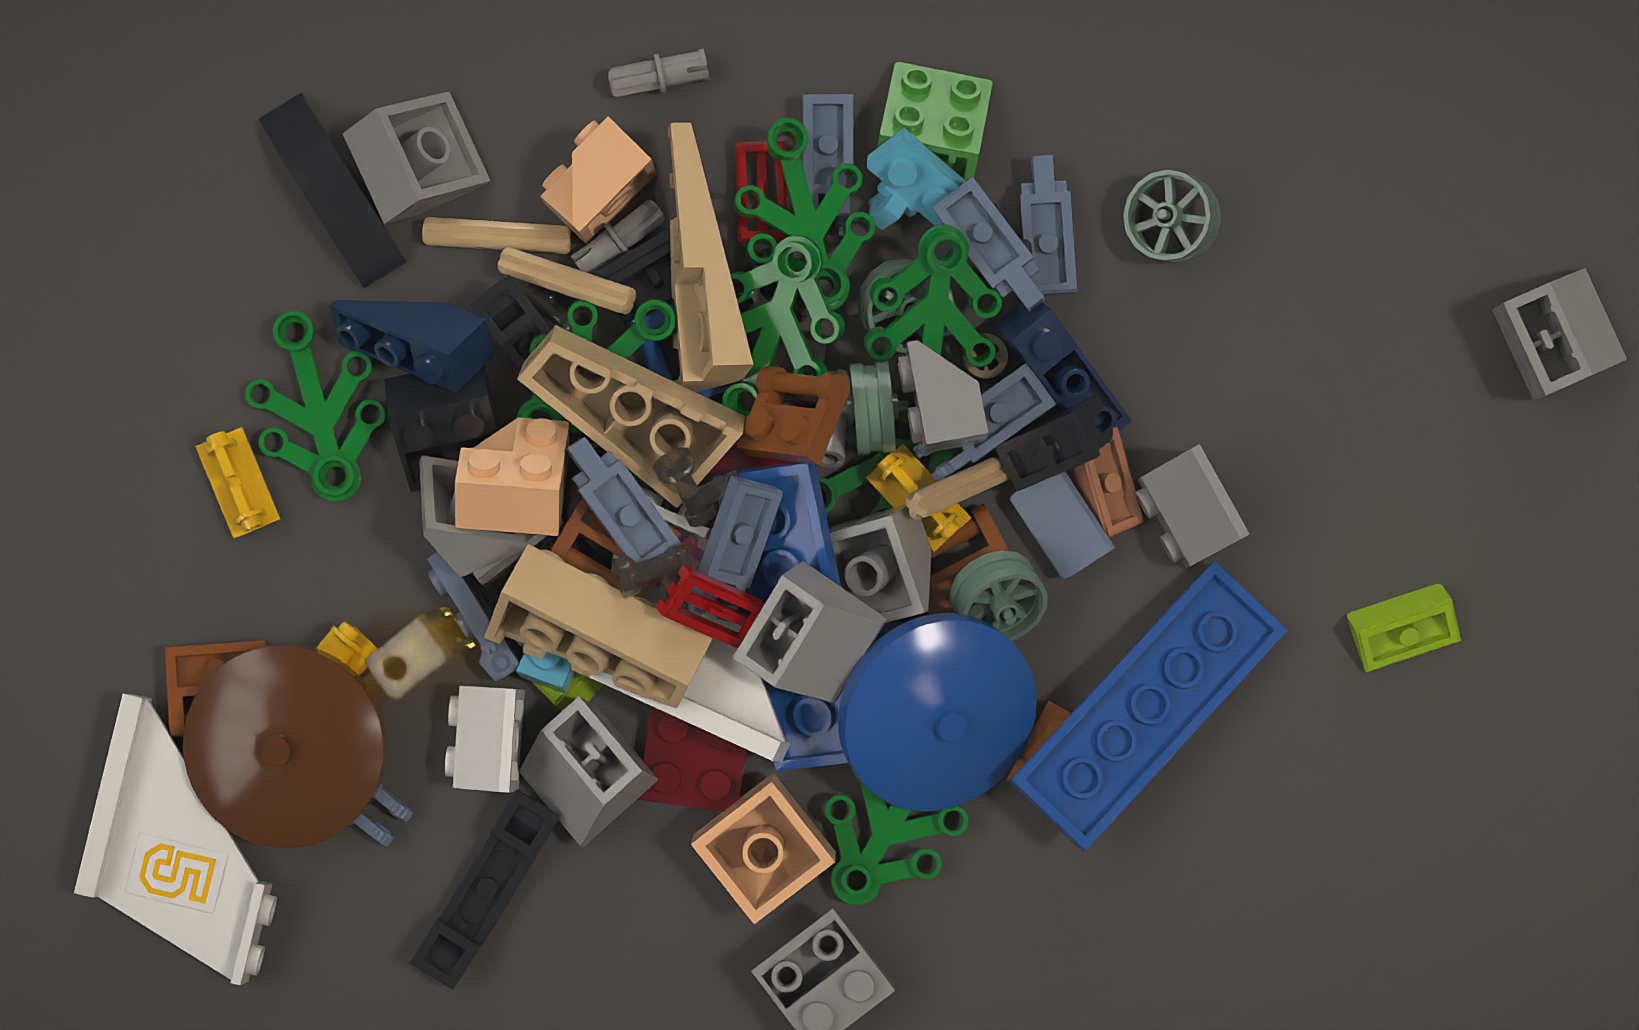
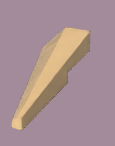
M670 123L668 138H670L673 173H669V188L675 189L677 217L670 220L671 288L677 333L673 334V348L679 351L681 374L678 380H674V382L697 393L743 380L754 364L692 124Z

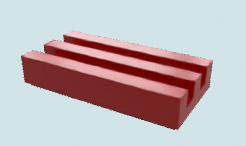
M777 141L779 148L786 151V141ZM736 142L737 192L740 188L747 185L746 153H756L757 187L763 191L765 198H767L766 153L769 152L766 148V142ZM776 160L777 205L788 211L787 186L781 163ZM746 194L743 195L740 198L742 206L748 209V198ZM738 215L739 244H748L753 236L761 233L772 236L779 243L788 237L780 231H768V224L758 219V231H748V219Z
M682 565L678 571L681 579L678 584L671 582L667 589L670 594L667 601L660 599L656 609L662 616L738 649L765 602L724 582ZM694 586L750 611L751 614L746 615L691 589ZM685 601L742 627L739 632H736L680 606Z

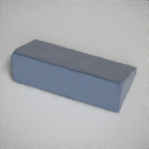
M1066 472L1018 492L1016 491L1010 496L1011 503L1063 580H1067L1115 548Z

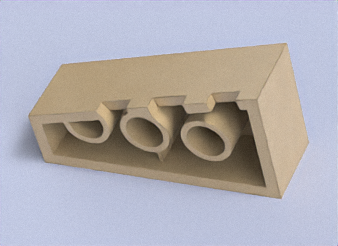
M556 325L523 362L518 376V380L604 450L610 451L617 460L621 459L630 471L676 508L740 438L744 430V415Z
M529 544L526 546L501 591L484 636L485 639L501 644L504 637L525 644L523 653L542 660L546 652L566 658L571 664L572 671L588 677L590 675H599L602 672L612 675V681L616 687L676 709L713 639L710 636L662 616L648 600L637 596L632 597L610 586L601 576L585 573L565 563L554 552L539 550Z

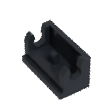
M670 228L594 272L595 276L631 287L636 291V299L632 310L628 314L618 313L624 325L634 320L637 307L645 300L656 298L666 302L672 298Z
M1098 394L1030 423L995 448L1017 492L1096 459L1101 455L1099 449L1111 441L1113 429L1107 428L1099 432L1094 424V416L1099 415L1104 407Z

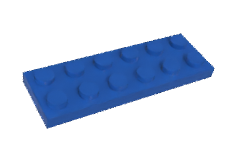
M789 462L723 472L713 477L719 507L731 475L775 486L782 491V499L750 589L746 588V593L762 599L766 603L781 576L802 561L841 587L816 465ZM741 608L742 613L746 615L751 614L750 611ZM764 680L785 740L790 743L783 761H774L776 771L848 763L844 756L838 733V713L842 694L835 703L776 688Z
M1214 560L1008 782L1082 852L1086 851L1282 638L1288 629Z

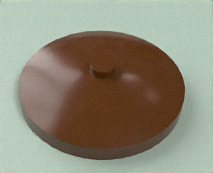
M286 643L266 645L244 652L227 661L210 675L194 697L185 722L183 734L184 762L190 783L198 799L210 815L224 828L247 841L267 847L299 848L325 841L352 824L370 805L382 782L387 762L388 741L384 718L379 704L367 684L353 669L335 656L305 645Z

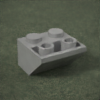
M1586 268L1544 284L1492 309L1533 401L1627 360Z
M918 340L907 342L906 356L898 357V369L903 393L913 391L915 407L908 408L907 413L912 442H922L924 454L984 443L988 435V428L979 382Z
M802 561L781 576L733 658L776 688L835 703L842 694L852 670L871 647L887 619Z
M580 696L540 731L519 770L520 774L548 808L561 816L559 821L581 847L586 846L659 780L595 704Z
M833 908L751 970L795 1030H845L895 991L894 985Z

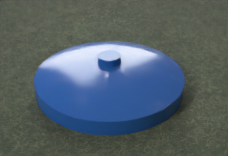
M939 613L910 620L897 626L877 640L858 661L846 682L838 713V733L844 756L851 769L863 784L879 798L892 805L914 811H937L967 803L996 785L1010 771L1022 754L1032 732L1036 714L1034 678L1025 657L1015 644L996 627L981 619L964 614Z

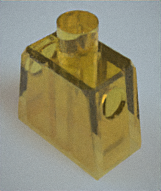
M448 606L424 612L365 660L371 673L365 676L363 681L373 693L378 704L389 696L394 701H398L417 692L477 645L463 633ZM403 660L407 665V670L403 666Z

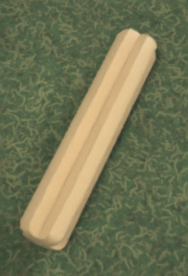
M427 217L424 219L422 227V239L426 245L491 250H503L510 247L523 252L567 254L571 247V230L567 226Z
M510 247L503 249L501 252L498 270L502 274H509L511 277L579 300L588 301L591 304L618 313L628 314L633 308L636 291L631 287Z
M997 454L908 494L905 499V505L909 508V516L915 520H920L1011 478Z

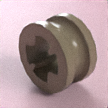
M991 334L985 335L989 337L998 351L994 357L995 362L998 364L996 368L988 371L986 365L983 371L970 364L963 354L964 368L970 376L977 380L988 381L995 379L1001 375L1008 362L1007 347L1001 339ZM977 343L976 345H974L971 350V356L977 357L976 353L973 351L975 347L983 344V349L985 350L987 348V344Z

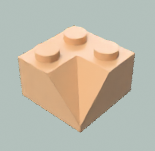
M609 117L600 125L595 120L589 123L574 140L578 147L572 152V165L568 169L563 164L560 165L542 184L546 189L540 196L544 204L586 245L605 227L606 223H609L657 175L652 159Z
M518 417L474 448H461L455 478V528L559 536L569 466V454L566 451L569 447V421Z
M774 773L694 833L691 842L692 847L753 924H756L834 864L836 855L833 847Z

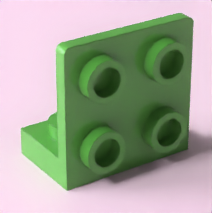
M896 62L877 148L901 129L905 128L965 181L972 177L974 178L993 85L992 81Z

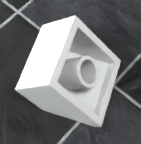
M459 686V696L451 695L448 722L449 726H457L456 746L447 747L445 776L453 777V788L506 793L519 789L525 690Z

